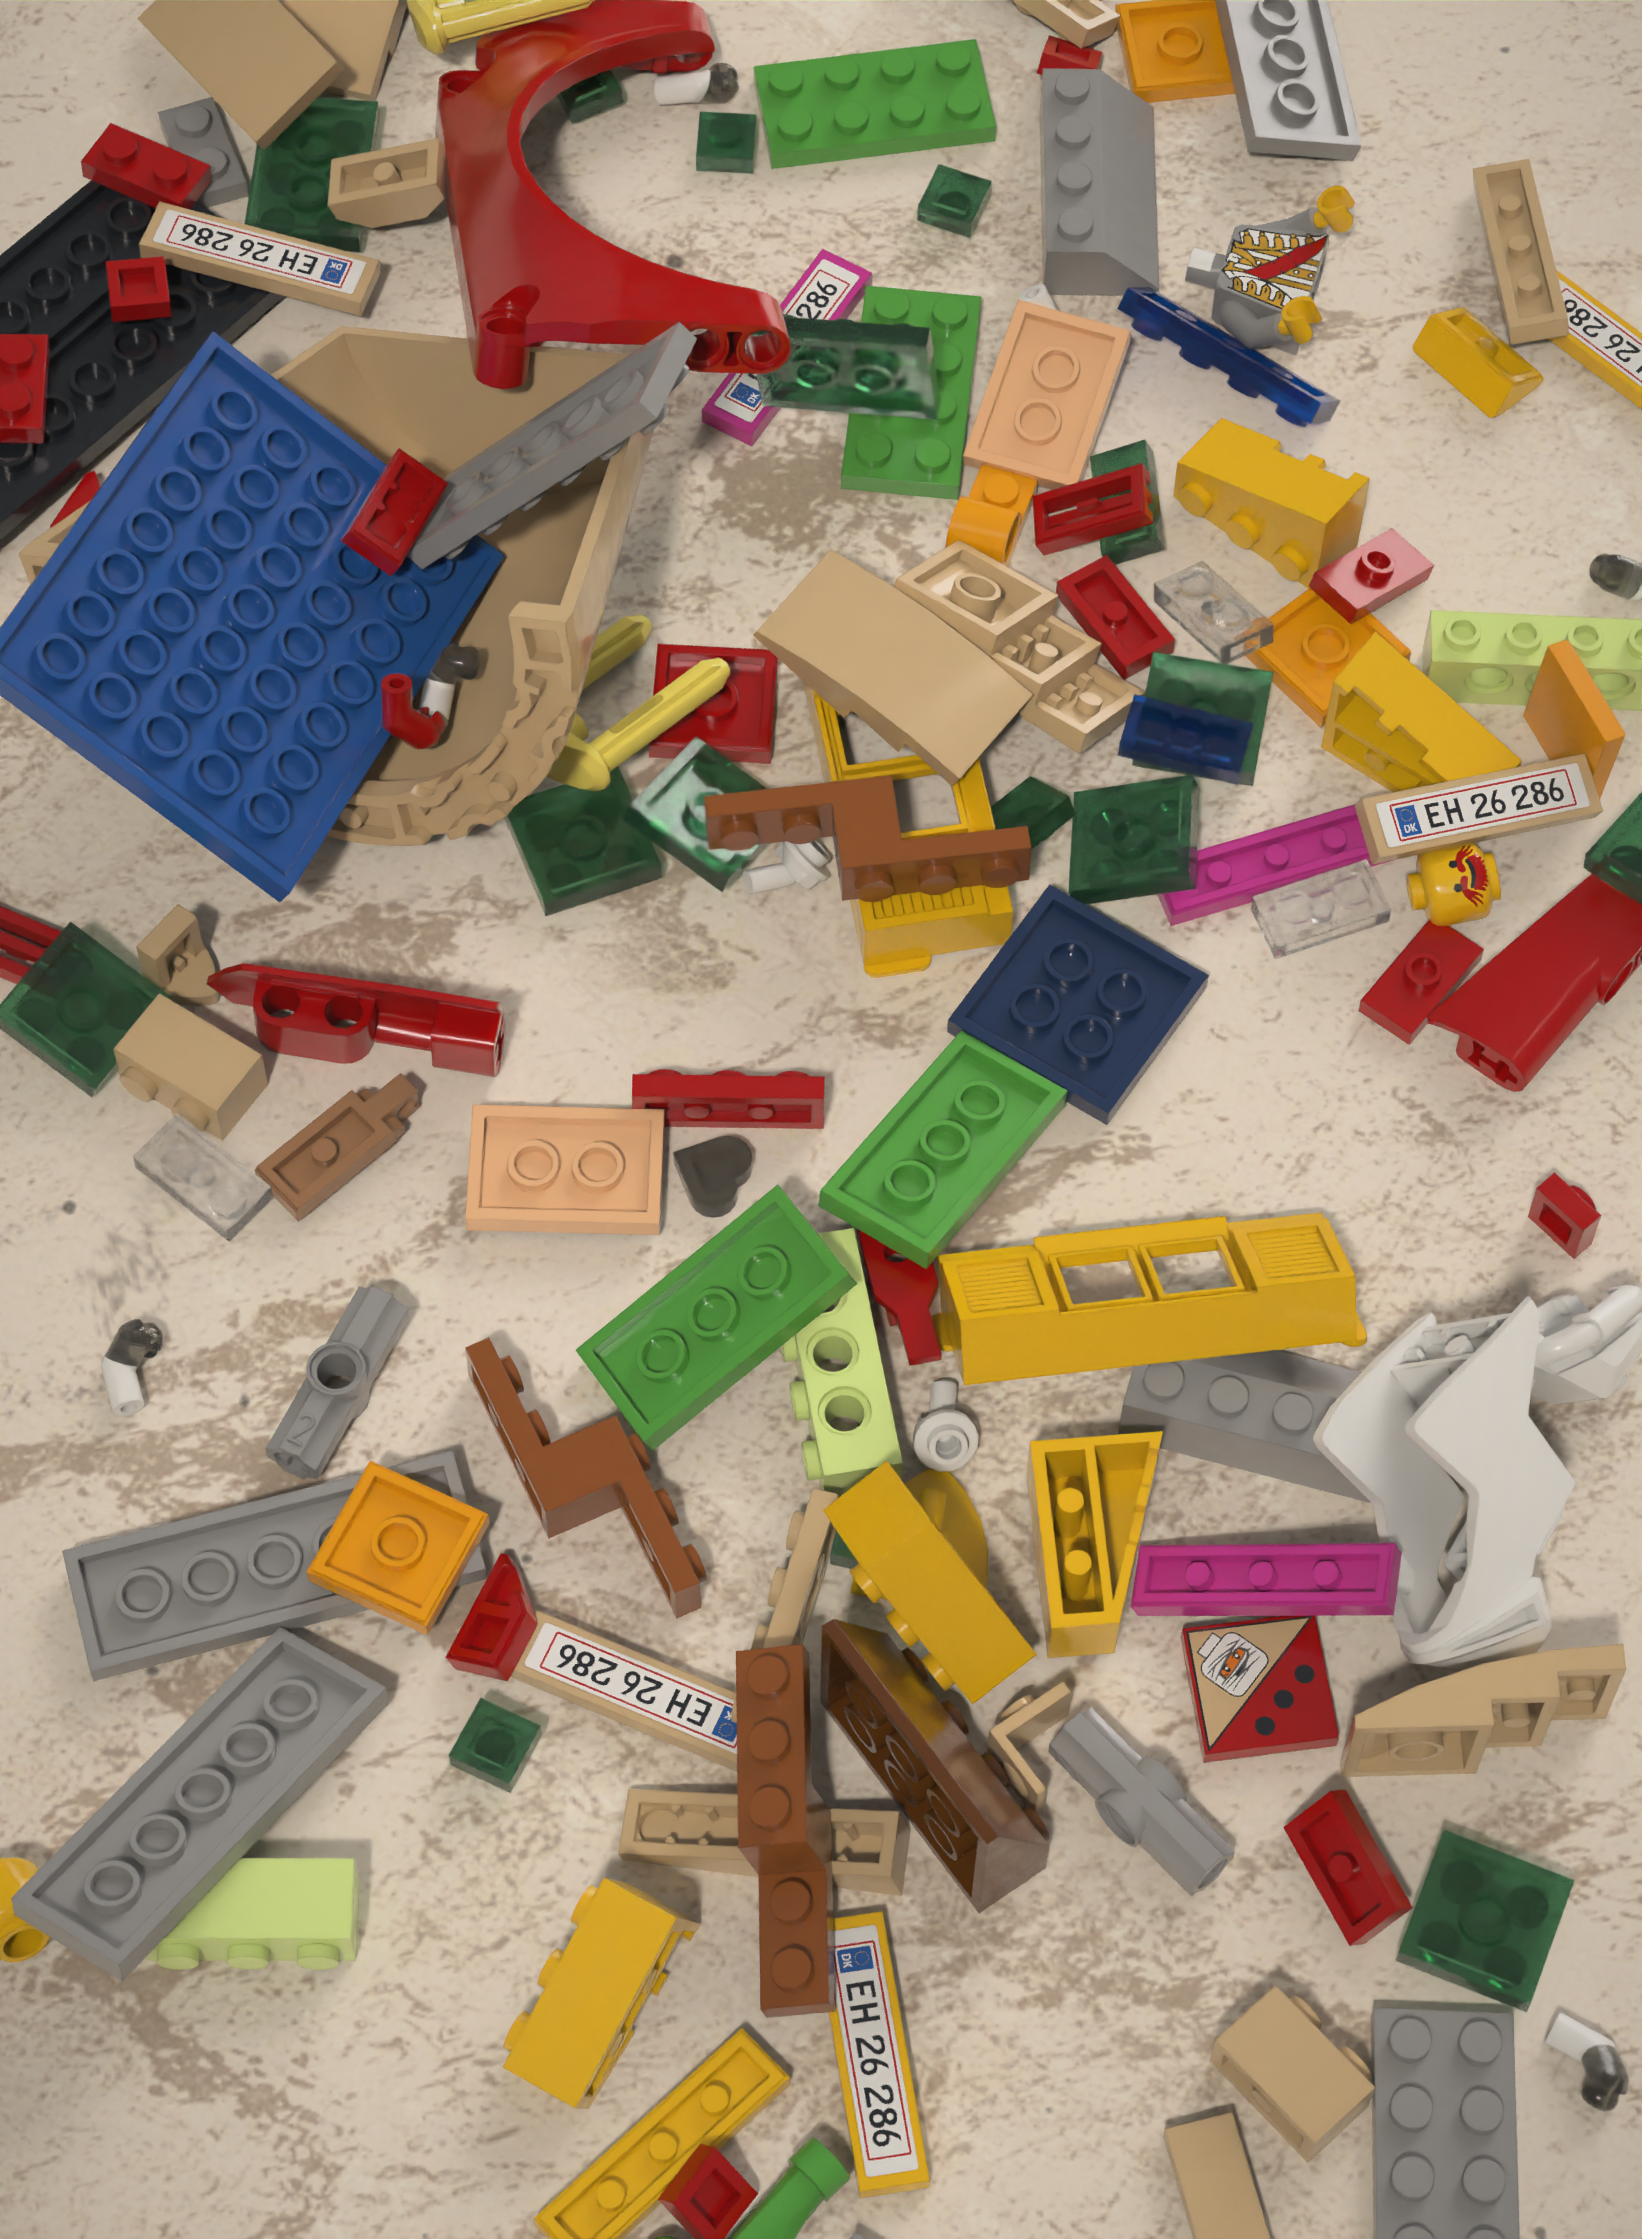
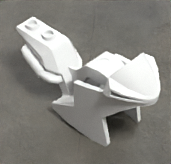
M1633 1285L1610 1287L1607 1290L1609 1296L1590 1311L1587 1310L1577 1294H1566L1553 1297L1537 1307L1532 1299L1527 1296L1512 1313L1437 1325L1436 1318L1432 1312L1418 1318L1372 1360L1329 1407L1314 1433V1444L1371 1502L1375 1513L1379 1543H1395L1402 1553L1395 1612L1392 1617L1400 1638L1401 1651L1409 1662L1460 1672L1484 1663L1536 1653L1545 1642L1551 1628V1616L1541 1578L1532 1576L1535 1558L1541 1554L1559 1523L1562 1509L1576 1481L1528 1416L1530 1397L1532 1395L1555 1405L1608 1398L1625 1384L1627 1372L1642 1352V1290L1639 1287ZM1450 1474L1466 1489L1469 1498L1467 1520L1443 1561L1447 1569L1460 1580L1454 1584L1451 1594L1447 1599L1438 1582V1566L1449 1533L1464 1499L1463 1493L1449 1476Z

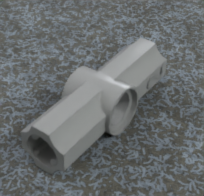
M373 1285L370 1288L359 1286L327 1343L318 1347L309 1357L306 1366L307 1377L266 1447L267 1457L281 1466L284 1471L301 1479L313 1478L318 1480L351 1420L359 1417L367 1408L370 1400L369 1388L410 1318L408 1307L401 1304L393 1294ZM343 1375L353 1379L349 1385L339 1389L324 1386L327 1380L334 1376Z
M1092 1708L1076 1714L1062 1727L1058 1735L1049 1744L1048 1753L1096 1800V1809L1112 1832L1129 1846L1136 1847L1140 1844L1190 1896L1207 1888L1220 1876L1224 1868L1233 1859L1235 1851L1186 1803V1794L1174 1775L1152 1756L1146 1755L1142 1759Z

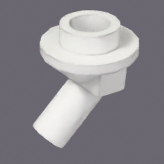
M817 839L806 844H792L786 841L782 842L776 849L782 861L781 863L745 870L742 880L744 888L749 895L787 887L795 882L809 890L819 881H826L830 877V872L825 864L831 858Z
M936 1381L931 1384L929 1415L925 1418L918 1417L913 1433V1447L917 1458L926 1467L935 1471H952L963 1467L972 1459L978 1448L979 1436L974 1422L966 1414L955 1410L957 1385L949 1381Z

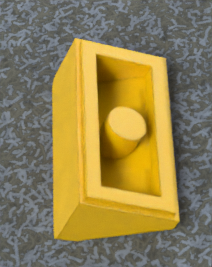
M1465 307L1430 315L1413 344L1414 352L1489 418H1495L1503 414L1540 386L1544 380V377L1537 369Z

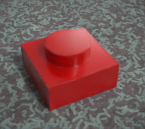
M1049 35L1036 74L1042 75L1043 69H1098L1103 52L1089 47L1081 49L1070 41Z
M164 256L106 261L112 322L171 317Z
M1554 1172L1536 1188L1528 1218L1575 1259L1592 1244L1601 1214L1596 1211L1594 1202L1585 1191L1574 1185L1569 1186Z
M700 2144L658 2200L694 2239H724L758 2193L716 2147Z

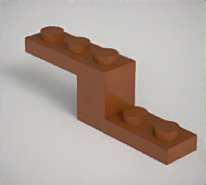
M892 775L704 796L705 830L708 850L725 848L730 851H743L759 844L786 841L792 844H806L818 838L832 836L842 901L860 899L865 902H877L887 899L891 895L917 892L928 895H940L954 888L980 885L990 888H1003L1014 884L1016 881L1029 880L1031 843L1028 826L902 840Z
M490 1338L465 1347L469 1377L548 1539L622 1508L676 1619L700 1609V1583L707 1580L704 1566L691 1543L683 1547L681 1546L672 1528L679 1524L675 1508L664 1488L656 1491L653 1490L645 1474V1471L651 1469L650 1461L639 1436L636 1433L626 1436L615 1415L551 1443L548 1431L538 1411L534 1409L526 1413L517 1395L524 1391V1386L510 1355L499 1358Z
M803 1644L736 1651L738 1849L759 1877L760 2010L767 2018L835 2012L831 1811L812 1785L809 1653Z

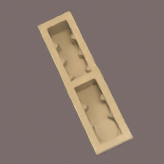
M628 1789L618 1851L622 1860L758 1877L756 1871L738 1849L737 1794ZM829 1808L831 1811L833 1887L902 1896L910 1829L900 1812Z

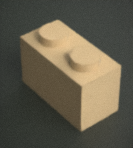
M160 993L113 1049L120 1075L119 1080L129 1093L144 1102H149L151 1099L156 1100L169 1108L175 1119L187 1129L196 1133H201L204 1129L222 1141L268 1085L262 1054Z
M1275 1985L1215 2040L1210 2062L1309 2163L1368 2108L1375 2086L1369 2081L1372 2076L1362 2059L1345 2046L1338 2049L1320 2031L1322 2024L1313 2009L1297 1996H1292L1289 1999Z

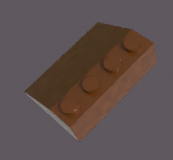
M837 1619L830 1620L822 1626L820 1703L977 1912L981 1913L1046 1868L1049 1848L1047 1841L1050 1840V1835L1044 1822L1029 1805L1023 1808L1018 1806L1006 1790L1009 1787V1781L1000 1764L990 1753L985 1752L980 1756L966 1737L969 1729L963 1716L949 1700L946 1699L941 1703L925 1684L929 1681L926 1669L910 1648L906 1647L900 1651L887 1633Z

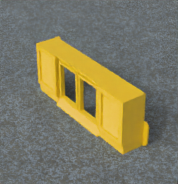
M803 681L824 783L891 775L892 780L897 781L938 774L918 755L847 765L836 716L840 714ZM979 757L965 774L951 786L959 824L901 833L902 840L995 830ZM980 885L954 888L940 895H928L922 892L891 895L887 899L877 902H865L860 899L850 900L864 971L872 978L924 971L931 965L932 955L1003 945L1012 935L1013 908L1008 886L990 888Z
M1322 1212L1227 1223L1226 1216L1039 1236L1034 1237L1033 1245L938 1255L941 1313L934 1314L931 1318L940 1350L953 1351L964 1385L1342 1343L1350 1347H1358L1367 1343V1332L1356 1312V1276L1328 1219L1324 1218ZM1217 1251L1232 1284V1287L1165 1294L1150 1258ZM1127 1261L1141 1297L1073 1304L1060 1268Z

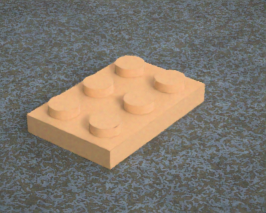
M1018 299L963 453L964 465L980 469L981 464L1033 478L1038 480V486L1051 490L1082 481L1131 341L1130 330Z
M473 1105L465 1214L466 1230L660 1235L665 1127L664 1109Z

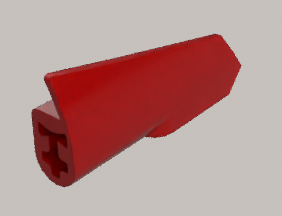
M1642 855L1611 857L1429 1014L1428 1024L1460 1035L1456 1048V1053L1460 1059L1501 1087L1514 1092L1523 1091L1597 1002L1605 1005L1617 994L1642 964Z
M245 963L227 967L208 976L206 984L233 1004L253 1007L256 1033L260 1043L268 1050L279 1054L340 1064L354 1063L368 1055L374 1042L431 1051L432 1065L435 1068L496 1077L499 1072L504 1049L506 1023L503 1005L498 1001ZM279 1010H291L294 1012L292 1015L284 1018L271 1016V1014ZM341 1020L357 1022L348 1028L333 1026L334 1023Z

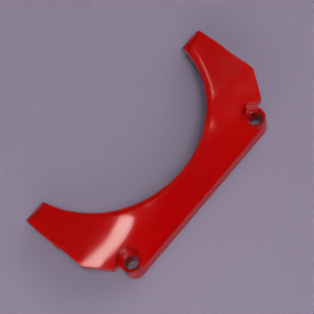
M595 0L585 9L484 34L476 42L475 65L480 71L453 70L440 76L435 135L445 147V198L473 374L482 384L499 389H510L523 385L528 379L531 347H540L546 341L645 345L678 322L690 332L697 329H707V331L701 334L694 335L697 340L685 362L689 366L690 371L763 374L775 371L788 360L791 352L790 339L782 308L775 298L768 293L755 289L716 282L665 267L621 249L597 236L569 217L550 200L536 183L526 166L521 150V138L529 122L538 111L556 95L584 79L616 67L652 70L653 73H667V71H693L705 66L715 52V44L708 16L703 8L696 3L669 0ZM757 331H768L761 336H750Z

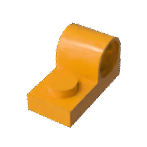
M981 464L969 497L961 496L955 506L947 533L945 548L960 540L1008 567L1033 505V495H1037L1038 480Z

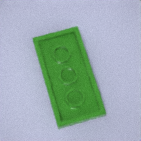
M976 39L754 66V86L771 169L995 141L996 124Z
M866 286L841 471V489L958 500L980 319L981 296Z
M961 1030L822 1187L818 1206L927 1269L1065 1107L1068 1091Z
M776 1185L579 1346L576 1352L641 1440L654 1451L856 1286L857 1283L779 1185Z

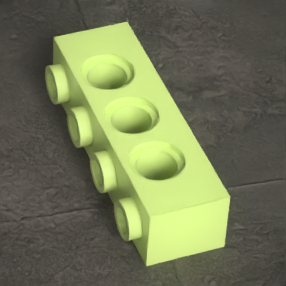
M1431 610L1422 649V673L1456 703L1526 706L1548 645L1568 640L1611 710L1642 711V620Z
M854 1228L818 1234L853 1277L857 1285L832 1304L835 1306L833 1310L821 1313L781 1346L784 1363L795 1361L799 1381L789 1383L795 1421L807 1420L811 1438L809 1441L801 1442L807 1481L819 1479L821 1490L839 1494V1497L886 1460L901 1480L903 1467ZM834 1358L843 1361L848 1366L837 1372H828L818 1367L817 1364L825 1359ZM839 1417H848L854 1419L860 1425L851 1431H839L832 1428L829 1423Z

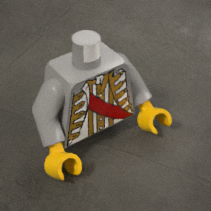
M1334 185L1327 188L1318 197L1317 208L1312 207L1288 219L1257 226L1241 224L1235 227L1226 255L1193 248L1187 266L1185 281L1215 289L1211 319L1217 325L1224 327L1246 348L1256 349L1272 346L1289 354L1297 355L1300 344L1308 343L1312 338L1313 331L1309 324L1319 323L1322 320L1314 300L1324 272L1330 236L1325 234L1327 226H1330L1335 232L1342 233L1349 230L1353 224V216L1348 209L1354 206L1355 201L1344 186Z

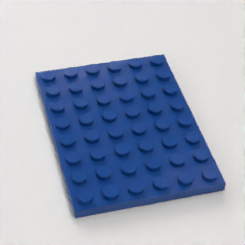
M213 331L0 626V696L280 903L296 885L391 735L385 731L382 725V679L387 675L397 673L408 676L412 680L413 701L504 555L480 536L475 535L457 556L450 560L442 556L424 569H421L406 555L401 566L390 576L341 542L342 537L386 464Z

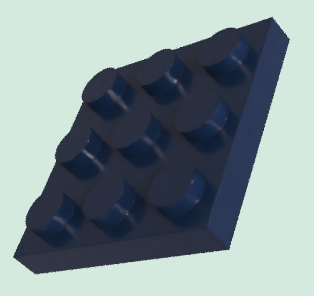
M1049 884L950 1016L947 1032L956 1037L962 1030L1068 1091L1066 1102L1108 1125L1205 991L1209 975Z

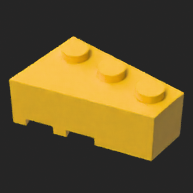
M1220 418L1177 462L1173 497L1179 500L1183 508L1190 514L1204 517L1226 532L1230 540L1237 546L1251 549L1273 564L1275 569L1284 578L1298 581L1309 589L1310 587L1308 586L1315 571L1357 548L1370 478L1354 472L1349 479H1345L1323 470L1326 467L1325 459L1309 454L1301 461L1279 452L1281 449L1280 441Z
M1376 631L1333 681L1321 748L1393 793L1521 766L1522 760Z
M1163 1431L1030 1441L1026 1476L1047 1658L1115 1652L1158 1463Z
M887 1460L823 1509V1512L859 1563L849 1571L873 1603H876L883 1596L886 1597L894 1609L885 1616L910 1648L918 1641H921L929 1650V1653L922 1657L921 1661L944 1691H947L956 1684L973 1705L1037 1655L978 1576L940 1531L938 1525L928 1512L913 1497Z
M605 1877L598 1888L590 1885L582 1894L571 1917V1922L577 1925L565 1951L556 1948L547 1959L537 1981V1985L544 1988L531 2014L525 2010L519 2014L512 2024L503 2045L505 2049L510 2051L503 2068L575 2109H589L632 2039L634 2030L631 2028L649 1994L651 1993L657 1997L666 1983L668 1975L663 1973L662 1970L680 1936L691 1941L701 1925L698 1921L631 1884Z

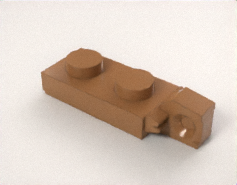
M401 1073L374 1095L368 1089L358 1094L351 1090L257 1165V1168L254 1170L257 1180L299 1222L396 1143L395 1140L405 1132V1126L402 1123L421 1107L418 1101V1090Z

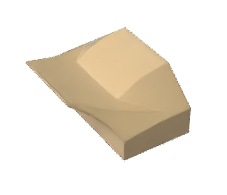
M439 138L331 159L328 206L337 220L376 228L426 218L445 198V147Z

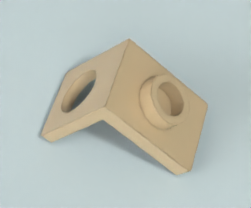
M1061 1682L1036 1700L1031 1695L1020 1698L1001 1714L999 1718L1001 1723L989 1730L987 1752L1000 1764L1008 1778L1009 1785L1025 1806L1029 1805L1037 1814L1043 1812L1046 1789L1017 1750L1068 1716L1072 1692L1064 1682Z

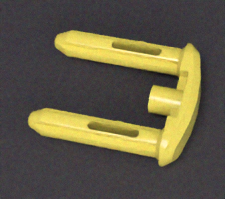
M407 0V4L419 43L425 50L434 55H441L446 53L449 43L585 9L595 0H475L467 2V0Z
M645 615L625 616L597 636L582 690L646 643L652 631V624ZM720 658L700 661L589 744L584 741L589 736L587 726L582 718L575 713L567 742L554 767L546 777L583 790L601 791L610 785V772L724 687L730 675V668L727 662Z

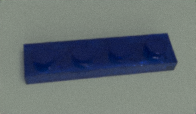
M1150 287L1127 288L1117 308L1134 318L1131 326L1139 333L1157 341H1162L1163 337H1166L1181 346L1178 354L1183 359L1203 369H1210L1211 365L1229 375L1227 384L1230 387L1252 398H1258L1259 394L1278 404L1275 412L1280 417L1297 426L1306 427L1308 423L1314 424L1330 421L1341 401L1255 349L1246 347L1235 337Z

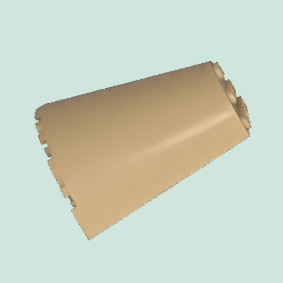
M341 326L271 376L385 464H387L396 450L400 448L439 477L445 479L447 474L630 354L549 346L531 347L527 381L516 388L499 389L486 386L475 378L468 338ZM654 430L646 435L639 431L627 438L624 445L611 458L602 461L599 457L595 458L587 464L582 473L573 482L566 486H562L559 482L547 490L535 506L527 511H523L520 507L517 508L490 535L486 536L482 532L477 534L502 553L504 557L428 675V677H437L456 682L447 727H445L444 732L440 735L439 742L428 749H414L395 736L390 735L326 837L384 846L426 845L433 835L447 833L449 840H455L468 835L475 825L484 824L490 826L503 819L513 807L540 785L554 767L571 730ZM88 503L34 539L19 552L18 555L30 584ZM424 683L412 701L415 710H418L420 707Z

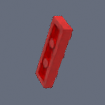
M660 1069L649 1074H632V1109H664L665 1127L824 1129L825 1076H809L799 1071H785L776 1076H749L734 1070L718 1071L712 1075H682L674 1070Z

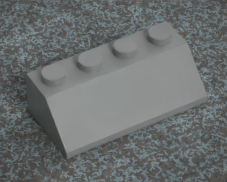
M1043 69L1039 111L1043 285L1050 295L1158 296L1159 269L1153 107L1100 69Z
M1277 1350L1133 1366L1122 1406L1118 1435L1163 1431L1161 1449L1371 1503L1316 1448L1313 1441L1314 1433L1329 1407L1361 1372Z

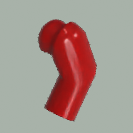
M397 673L384 677L381 681L382 725L385 731L417 750L435 746L445 729V721L442 715L436 711L429 717V707L419 708L418 710L413 708L412 680L408 676Z

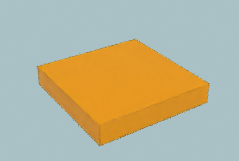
M1153 0L1115 4V12L1120 15L1116 28L1131 92L1147 103L1235 94L1215 0Z
M1311 588L1243 636L1239 646V651L1320 728L1325 726L1334 679L1375 631L1407 660H1410L1411 650L1371 613L1350 624Z
M1563 640L1548 645L1523 717L1549 760L1585 753L1600 799L1626 734L1568 640Z
M369 1461L306 1571L308 1581L428 1636L490 1524L489 1514L375 1462Z

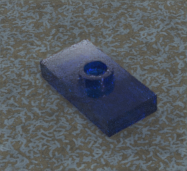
M1134 694L1119 743L1118 756L1238 785L1254 723Z

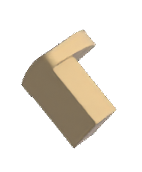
M177 904L136 946L143 975L141 981L143 991L153 997L160 993L180 1005L202 1006L216 1004L220 999L219 993L206 984L208 976L216 972L210 954L202 943L198 919L194 914Z

